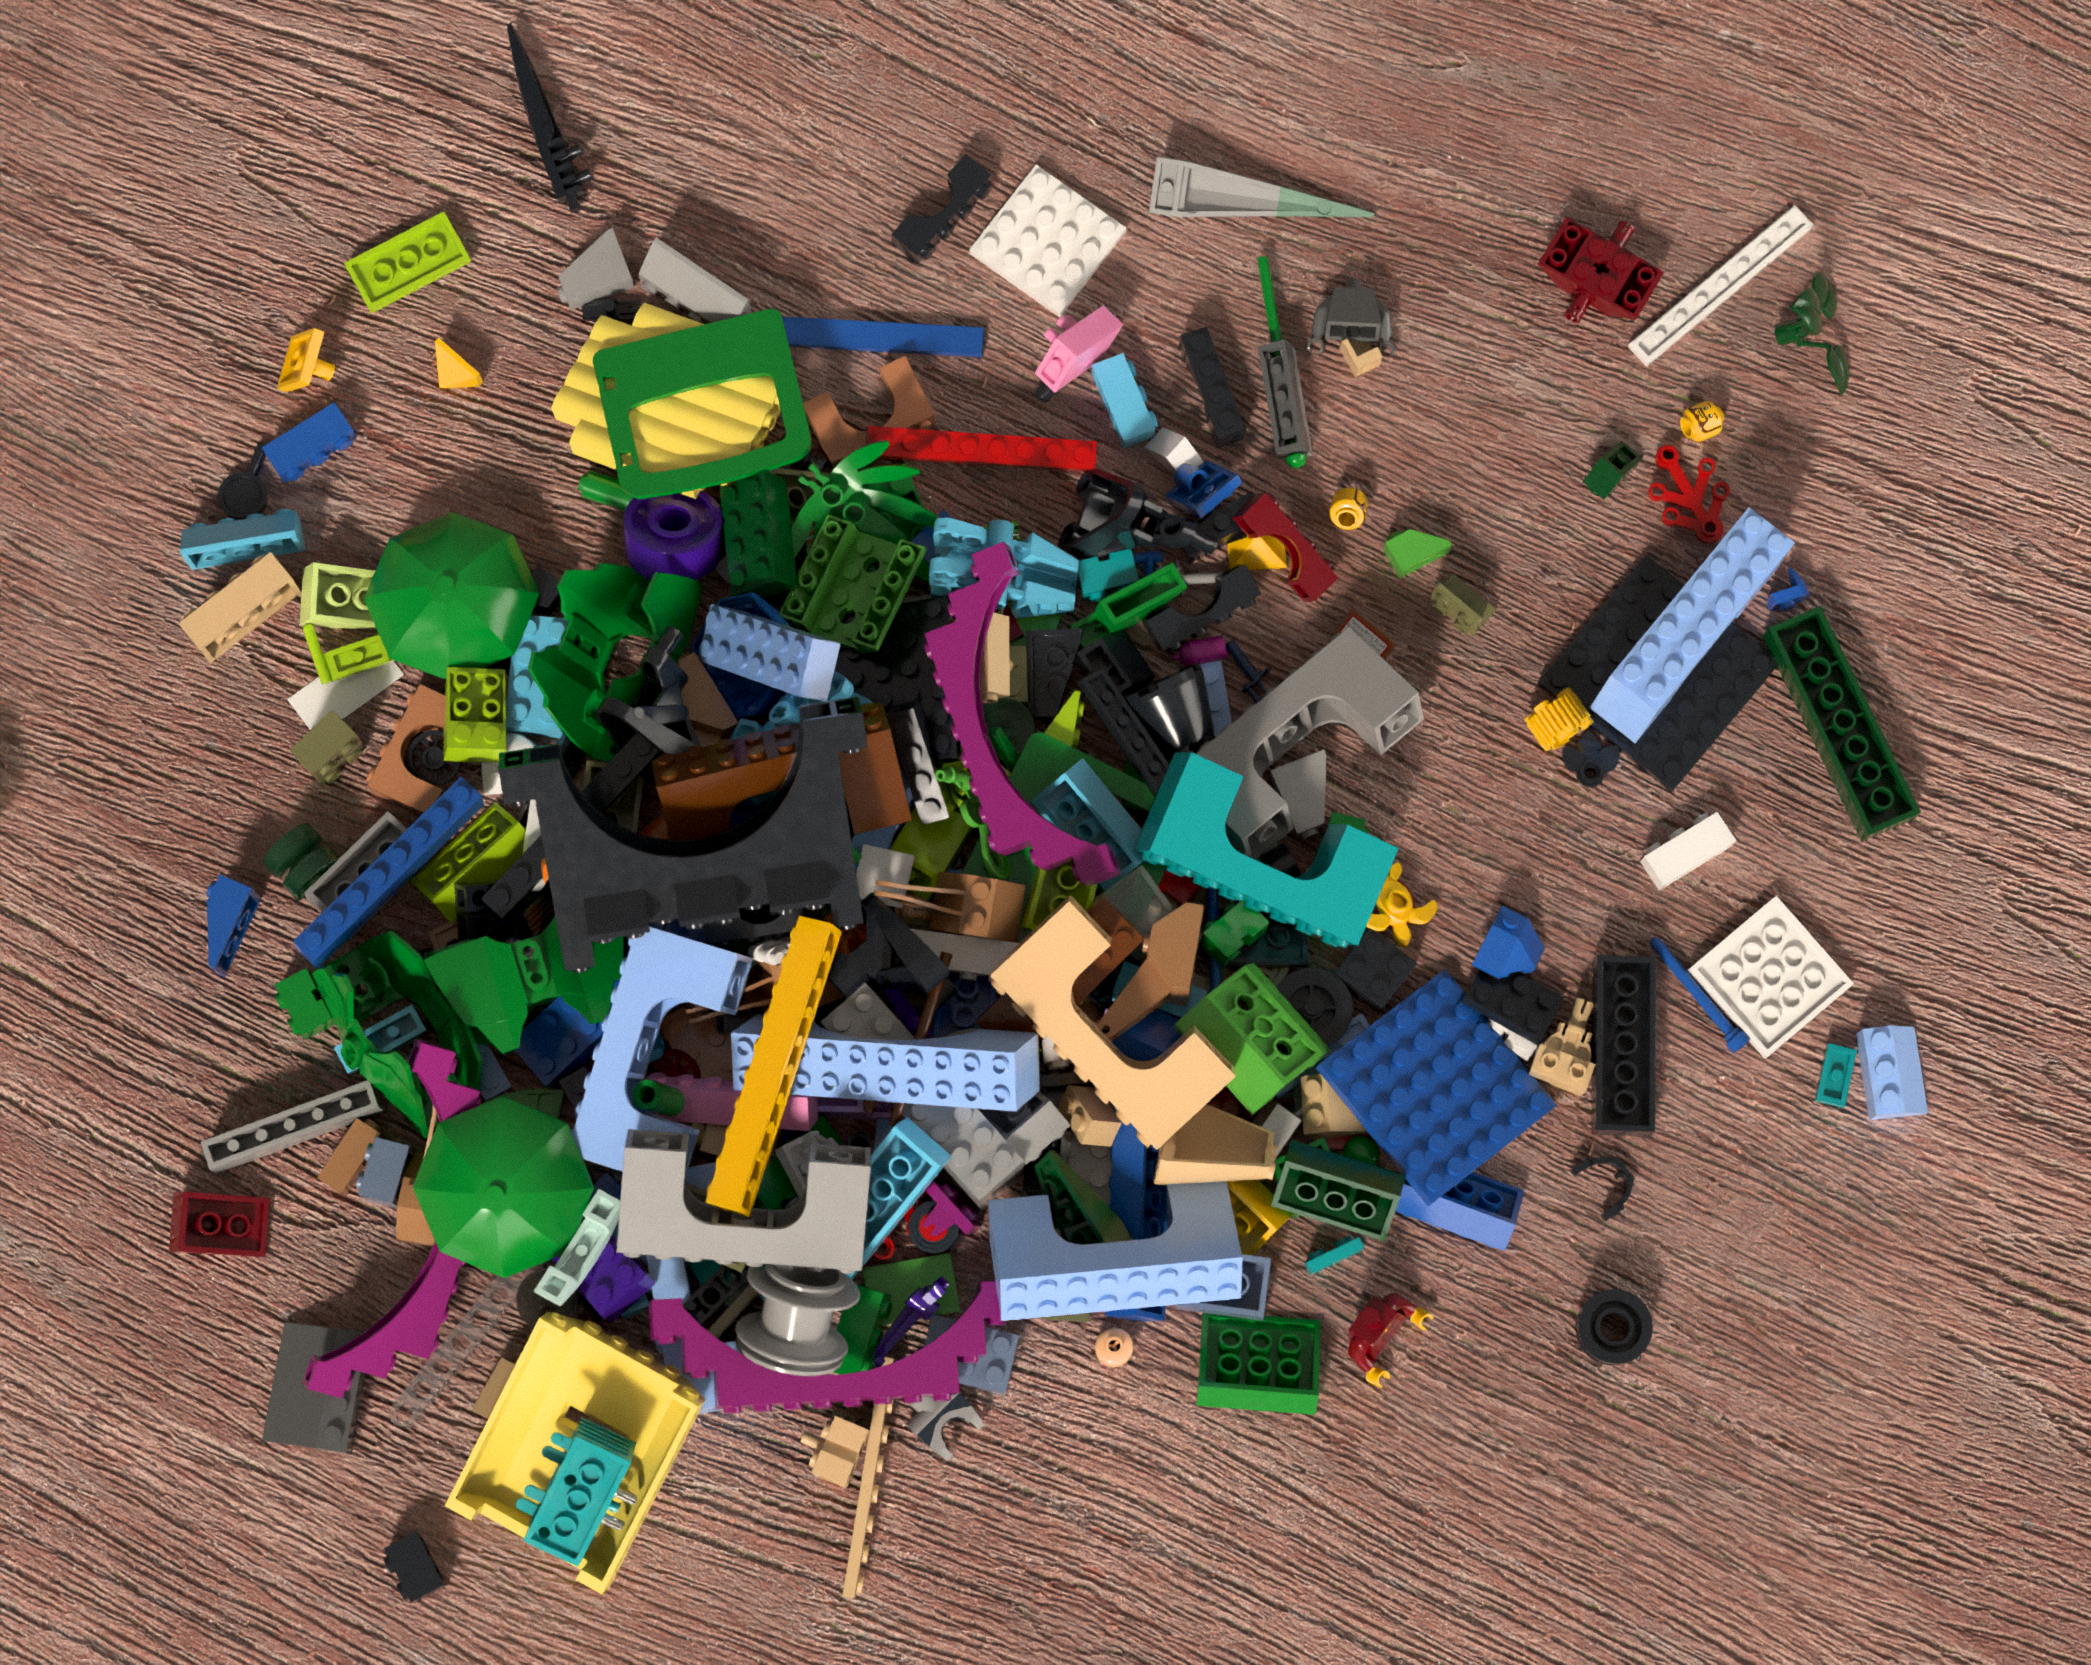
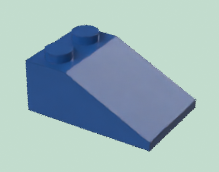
M219 874L217 881L213 880L207 890V897H209L207 900L209 966L219 976L225 978L262 899L251 887Z

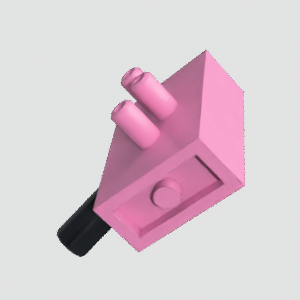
M1104 305L1079 322L1071 315L1061 316L1057 320V325L1064 331L1061 335L1053 328H1048L1045 331L1044 336L1052 345L1035 372L1043 381L1036 389L1035 394L1043 402H1048L1059 389L1091 368L1093 364L1102 360L1123 326V323Z

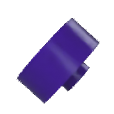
M700 490L696 499L680 493L646 499L633 498L627 505L624 513V547L629 564L636 572L650 580L655 572L679 575L693 580L707 575L716 567L722 555V512L718 503L712 496Z

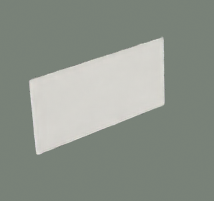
M391 661V663L338 681L335 680L326 685H322L320 678L317 677L288 698V701L311 730L331 710L343 720L404 674L397 664Z

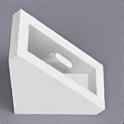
M1164 427L1144 447L1150 455L1172 474L1182 464L1188 463L1198 468L1204 462L1186 437Z

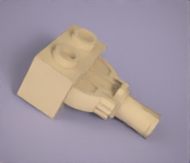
M1576 998L1564 1035H1562L1565 1023L1560 1022L1556 1032L1535 1049L1528 1069V1075L1533 1076L1538 1081L1582 1096L1587 1090L1595 1064L1591 1063L1592 1053L1589 1046L1592 1034L1587 1032L1583 1043L1581 1042L1594 1004L1587 1001L1581 1014L1580 1012L1585 1000Z

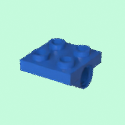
M1208 460L1204 461L1198 468L1185 463L1180 465L1174 473L1176 487L1165 496L1171 505L1201 519L1210 514L1214 507L1223 499L1229 497L1242 484V481L1238 474Z

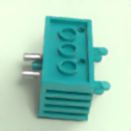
M581 1417L571 1438L559 1432L551 1435V1442L565 1449L564 1452L551 1446L543 1447L542 1455L558 1463L545 1490L534 1485H527L525 1487V1495L539 1503L536 1504L523 1497L516 1501V1507L519 1510L532 1515L523 1541L579 1567L600 1523L618 1531L622 1530L624 1521L606 1513L608 1509L617 1514L621 1506L620 1503L612 1500L613 1497L619 1498L631 1505L636 1503L638 1497L619 1487L631 1464L636 1442Z

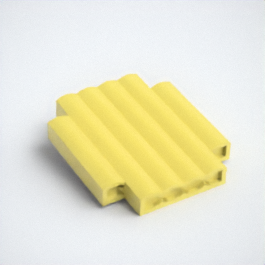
M643 303L637 311L632 326L601 315L594 324L588 340L581 348L577 361L569 370L565 383L558 391L551 407L556 420L575 426L569 441L573 454L616 470L593 365V356L597 351L705 324L647 303ZM768 376L747 378L698 388L636 407L630 411L629 420L640 469L644 473L669 471L709 463L763 448L769 432L775 426L781 409L774 381ZM614 377L604 379L606 390L616 388ZM631 453L621 455L623 466L633 464ZM735 481L727 482V483L720 484V485H721V487H722V486H725V485H727V484L733 483V482H735ZM705 488L680 494L696 499L700 490L703 491Z

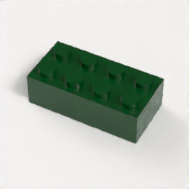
M763 471L720 487L731 597L755 593L762 599L797 588L786 478Z

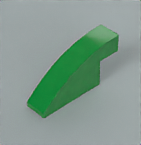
M1171 563L1100 600L1094 613L1071 624L1069 629H1085L1079 651L1101 637L1122 630H1128L1183 592L1187 585L1175 565Z

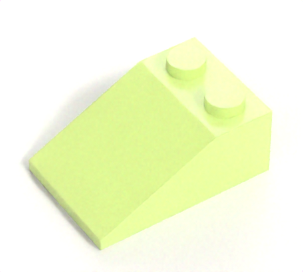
M314 562L303 568L300 625L311 623L314 627L377 630L364 600L375 570Z

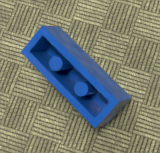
M334 402L262 447V450L282 481L286 483L289 480L295 481L299 479L309 467L323 464L333 452L345 450L357 437Z

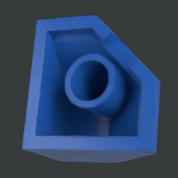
M1502 905L1472 965L1496 978L1508 977L1510 973L1522 971L1523 974L1534 972L1545 948L1529 919Z

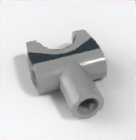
M960 1393L951 1395L952 1400L934 1402L933 1397H922V1402L909 1403L917 1413L906 1425L927 1447L947 1462L954 1457L945 1447L946 1445L942 1440V1430L947 1422L953 1419H961L967 1423L971 1422L979 1431L985 1426L970 1403Z

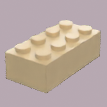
M271 552L266 556L263 554L257 557L251 563L252 567L244 573L239 572L228 581L226 587L221 591L216 590L209 594L203 605L197 609L192 608L187 611L182 617L183 620L178 623L210 663L301 593L292 577Z

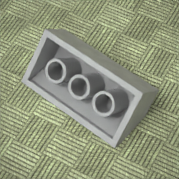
M657 237L654 239L639 271L641 287L653 296L657 293L665 299L664 302L675 311L681 309L688 314L687 318L703 324L751 313L749 299Z

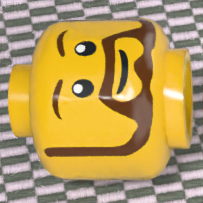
M1702 401L1683 411L1680 427L1687 438L1695 442H1702L1721 432L1724 414L1721 408L1715 406L1712 402Z
M1347 487L1340 489L1335 493L1331 501L1329 513L1331 521L1341 529H1357L1366 519L1368 509L1367 498L1362 491L1356 488Z

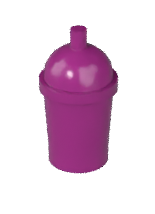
M1220 635L1198 640L1190 639L1180 647L1179 654L1172 655L1173 661L1181 659L1184 665L1190 666L1198 662L1201 665L1226 658L1227 651L1224 638Z

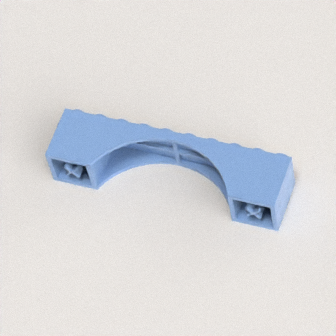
M764 1014L755 1015L731 1032L733 1090L742 1091L745 1071L751 1064L754 1055V1044L762 1031ZM813 1020L790 1094L1017 1111L1040 1091L1038 1033L979 1029L969 1033L941 1038L880 1040L834 1033L820 1027Z

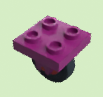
M933 1183L926 1190L933 1200L926 1201L917 1206L910 1215L908 1223L909 1236L915 1246L922 1251L933 1254L945 1252L953 1247L960 1237L961 1230L967 1235L974 1234L982 1227L978 1222L981 1218L980 1215L970 1205H963L958 1200L961 1195L950 1183Z

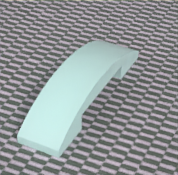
M598 1189L583 1213L585 1217L583 1223L555 1267L549 1266L534 1290L536 1294L561 1306L575 1292L598 1260L617 1225L620 1215V1200Z

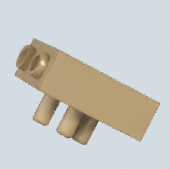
M997 613L993 614L981 664L982 703L985 704L997 703L999 698L1010 696V671L1013 668V662L1009 660V616Z

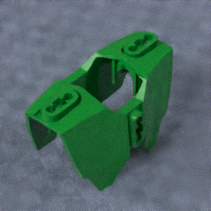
M598 563L593 570H565L557 584V588L561 598L563 619L568 621L566 630L561 636L559 646L547 645L542 650L531 651L528 670L544 695V709L565 735L590 759L609 763L619 752V749L595 714L603 699L606 697L616 698L630 705L645 686L641 668L637 670L639 672L634 675L612 679L608 692H605L603 673L614 644L625 636L634 635L651 639L649 647H655L667 626H672L678 629L679 633L683 634V638L678 642L670 655L677 663L683 650L689 645L703 583L687 577L655 572L650 580L640 575L631 567Z
M555 916L548 927L537 936L512 944L498 942L487 936L478 939H468L429 952L424 962L449 1007L455 1010L467 1027H470L476 1044L494 1045L504 1054L520 1048L525 1021L535 1012V1009L551 1004L559 996L562 997L564 1003L578 1011L590 1025L603 1022L605 1016L610 1014L614 982L621 979L622 976L620 974V966L624 959V936L614 938L612 942L603 944L593 941L595 966L581 973H574L572 970L565 971ZM527 948L534 949L532 959L523 954Z
M394 931L381 933L326 966L313 971L311 975L337 1027L342 1043L341 1056L345 1064L351 1070L358 1067L360 1074L381 1092L425 1139L428 1137L433 1103L428 1092L422 1089L425 1088L416 1072L410 1070L409 1064L396 1051L378 1050L367 1039L359 1022L367 1019L396 1000L407 997L418 1006L434 1029L440 1046L456 1053L454 1057L457 1058L456 1068L452 1075H448L447 1080L474 1087L479 1091L482 1057L470 1027L464 1024L453 1008L450 1009L436 989L437 984L423 962L422 956ZM342 970V971H344L346 974H344V973H337V971Z

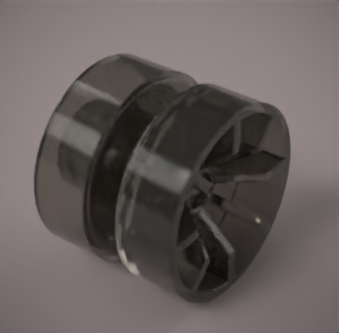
M548 1268L533 1271L520 1284L516 1297L517 1309L522 1319L532 1328L535 1327L538 1319L547 1312H555L581 1320L586 1311V1298L578 1288L561 1306L534 1292Z

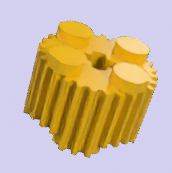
M1570 687L1557 694V699L1552 703L1547 699L1534 708L1535 712L1524 719L1527 723L1526 725L1545 751H1549L1551 747L1553 750L1560 748L1579 732V727L1584 731L1594 722L1576 693Z

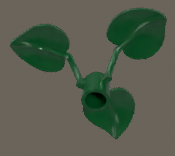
M1819 271L1813 277L1812 288L1803 290L1790 307L1800 318L1776 324L1774 332L1780 346L1796 342L1797 347L1825 348L1828 351L1826 359L1829 370L1839 390V396H1842L1846 391L1850 376L1849 362L1840 345L1832 346L1830 343L1804 340L1809 335V332L1814 336L1820 334L1822 330L1820 313L1822 311L1825 317L1829 319L1834 316L1837 308L1834 289L1824 273Z

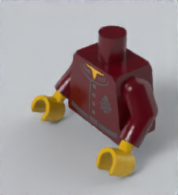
M1390 1293L1382 1299L1375 1296L1372 1297L1349 1328V1356L1366 1373V1380L1382 1388V1385L1379 1383L1380 1376L1389 1379L1390 1375L1387 1371L1374 1366V1362L1407 1320V1317H1410V1321L1422 1330L1427 1329L1422 1325V1320L1425 1317L1433 1320V1316L1422 1307H1416L1397 1293Z

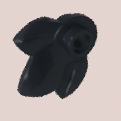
M1587 731L1580 738L1576 748L1563 747L1562 750L1564 765L1567 769L1576 773L1578 782L1587 788H1594L1600 785L1604 780L1605 774L1616 768L1620 757L1619 746L1610 745L1602 748L1598 739L1590 731ZM1586 770H1592V771H1594L1595 777H1594V778H1588V777H1586L1585 771H1586Z

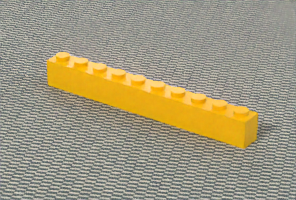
M799 916L797 924L792 928L791 942L787 953L782 958V969L779 979L773 986V997L769 1009L766 1010L763 1016L762 1031L760 1037L755 1041L751 1064L745 1071L744 1086L741 1095L736 1099L732 1122L726 1129V1141L722 1152L717 1157L713 1180L707 1187L705 1203L716 1209L750 1217L842 931L831 923Z

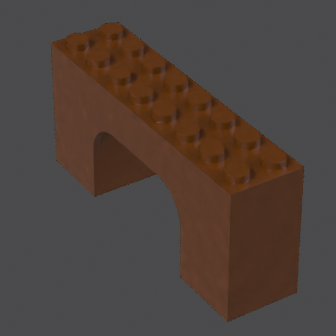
M882 702L876 704L866 703L861 706L868 747L861 748L860 752L845 754L843 751L838 752L844 797L854 835L912 821L891 730ZM800 723L779 725L773 730L761 733L751 732L744 737L733 740L722 739L713 745L705 747L695 746L685 752L677 754L667 753L651 760L670 839H698L726 831L731 828L729 823L730 815L738 803L748 797L778 790L793 763L798 745Z

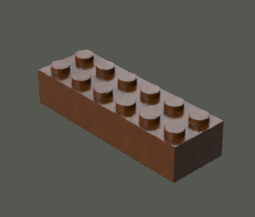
M1104 894L1086 912L1112 938L1111 945L1074 981L1072 994L1077 1005L1145 937ZM1007 993L1000 995L976 1021L982 1029L1037 1033L1032 1027L1034 1024L1033 1020L1028 1015L1022 1017L1011 1005L1013 999ZM1038 1034L1039 1044L1043 1040V1038Z

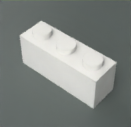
M1707 812L1692 821L1694 826L1685 831L1682 827L1668 836L1670 841L1661 846L1657 842L1644 851L1646 855L1640 862L1659 891L1727 850L1736 842V839L1718 812L1711 816Z

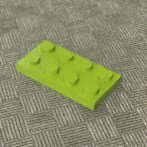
M443 211L345 262L344 265L372 314L470 263L471 259Z

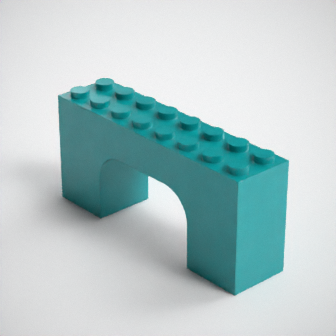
M1175 753L1134 848L1135 851L1142 854L1140 859L1157 865V863L1164 866L1168 865L1166 870L1180 877L1184 875L1191 878L1192 876L1194 877L1193 883L1207 889L1209 887L1213 889L1218 888L1220 889L1218 894L1233 901L1235 899L1244 900V906L1251 910L1271 912V919L1286 924V922L1293 925L1297 924L1296 930L1310 936L1312 934L1319 937L1322 936L1321 941L1328 945L1347 948V945L1358 946L1399 848L1348 824H1329L1310 868L1299 877L1289 876L1238 852L1227 838L1225 830L1226 818L1244 776L1195 753Z

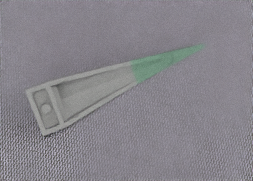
M1157 156L1149 213L1172 217L1375 216L1371 211L1189 160Z

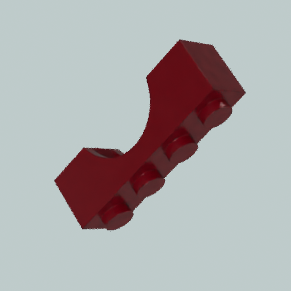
M1266 492L1254 494L1231 518L1249 539L1266 535L1279 540L1285 546L1290 557V572L1286 582L1303 602L1316 601L1338 579L1337 575L1333 572L1332 564L1325 558L1320 557L1315 551L1316 546L1309 538L1303 537L1297 530V523L1280 510L1279 502L1272 495Z

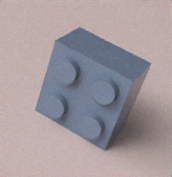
M375 1137L373 1144L369 1143L365 1152L364 1159L368 1161L365 1172H360L357 1179L356 1189H359L358 1195L368 1202L397 1209L402 1179L416 1151L408 1145Z

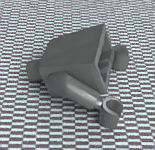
M1349 279L1345 282L1344 287H1336L1332 297L1325 298L1316 309L1311 331L1314 333V336L1307 344L1309 354L1311 345L1314 343L1321 345L1319 356L1323 354L1324 343L1321 340L1322 335H1325V340H1343L1348 338L1349 341L1379 342V338H1381V344L1378 346L1381 354L1382 347L1389 348L1390 358L1395 353V346L1389 340V337H1392L1391 313L1381 300L1376 299L1374 290L1361 288L1359 280Z

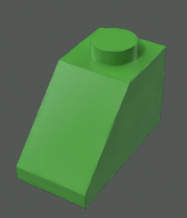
M1412 529L1404 533L1398 530L1386 538L1387 542L1384 544L1383 551L1400 579L1448 554L1452 544L1447 539Z

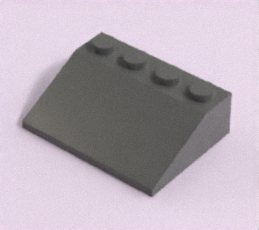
M284 1322L262 1441L351 1455L366 1373L351 1370L353 1374L352 1384L348 1391H344L342 1398L309 1390L302 1382L312 1354L321 1356L353 1340L361 1335L362 1332Z

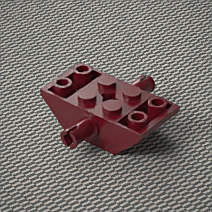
M1568 217L1564 219L1538 265L1558 288L1574 296L1573 301L1564 313L1568 320L1577 311L1572 322L1580 323L1589 305L1608 316L1637 320L1662 278L1664 271L1624 249L1631 235L1635 232V228L1631 224L1622 233L1627 222L1619 221L1611 238L1607 240ZM1596 271H1600V272H1602V273H1601L1600 275H1598V274H1596L1595 272H1596Z

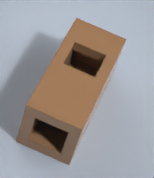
M356 1118L317 1178L346 1197L357 1181L360 1172H363L367 1166L368 1161L364 1158L368 1144H373L375 1137L385 1139L379 1132L382 1127L368 1118L364 1122Z

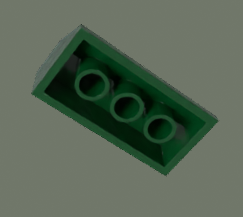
M1291 1140L1271 1206L1385 1242L1401 1197L1405 1175Z

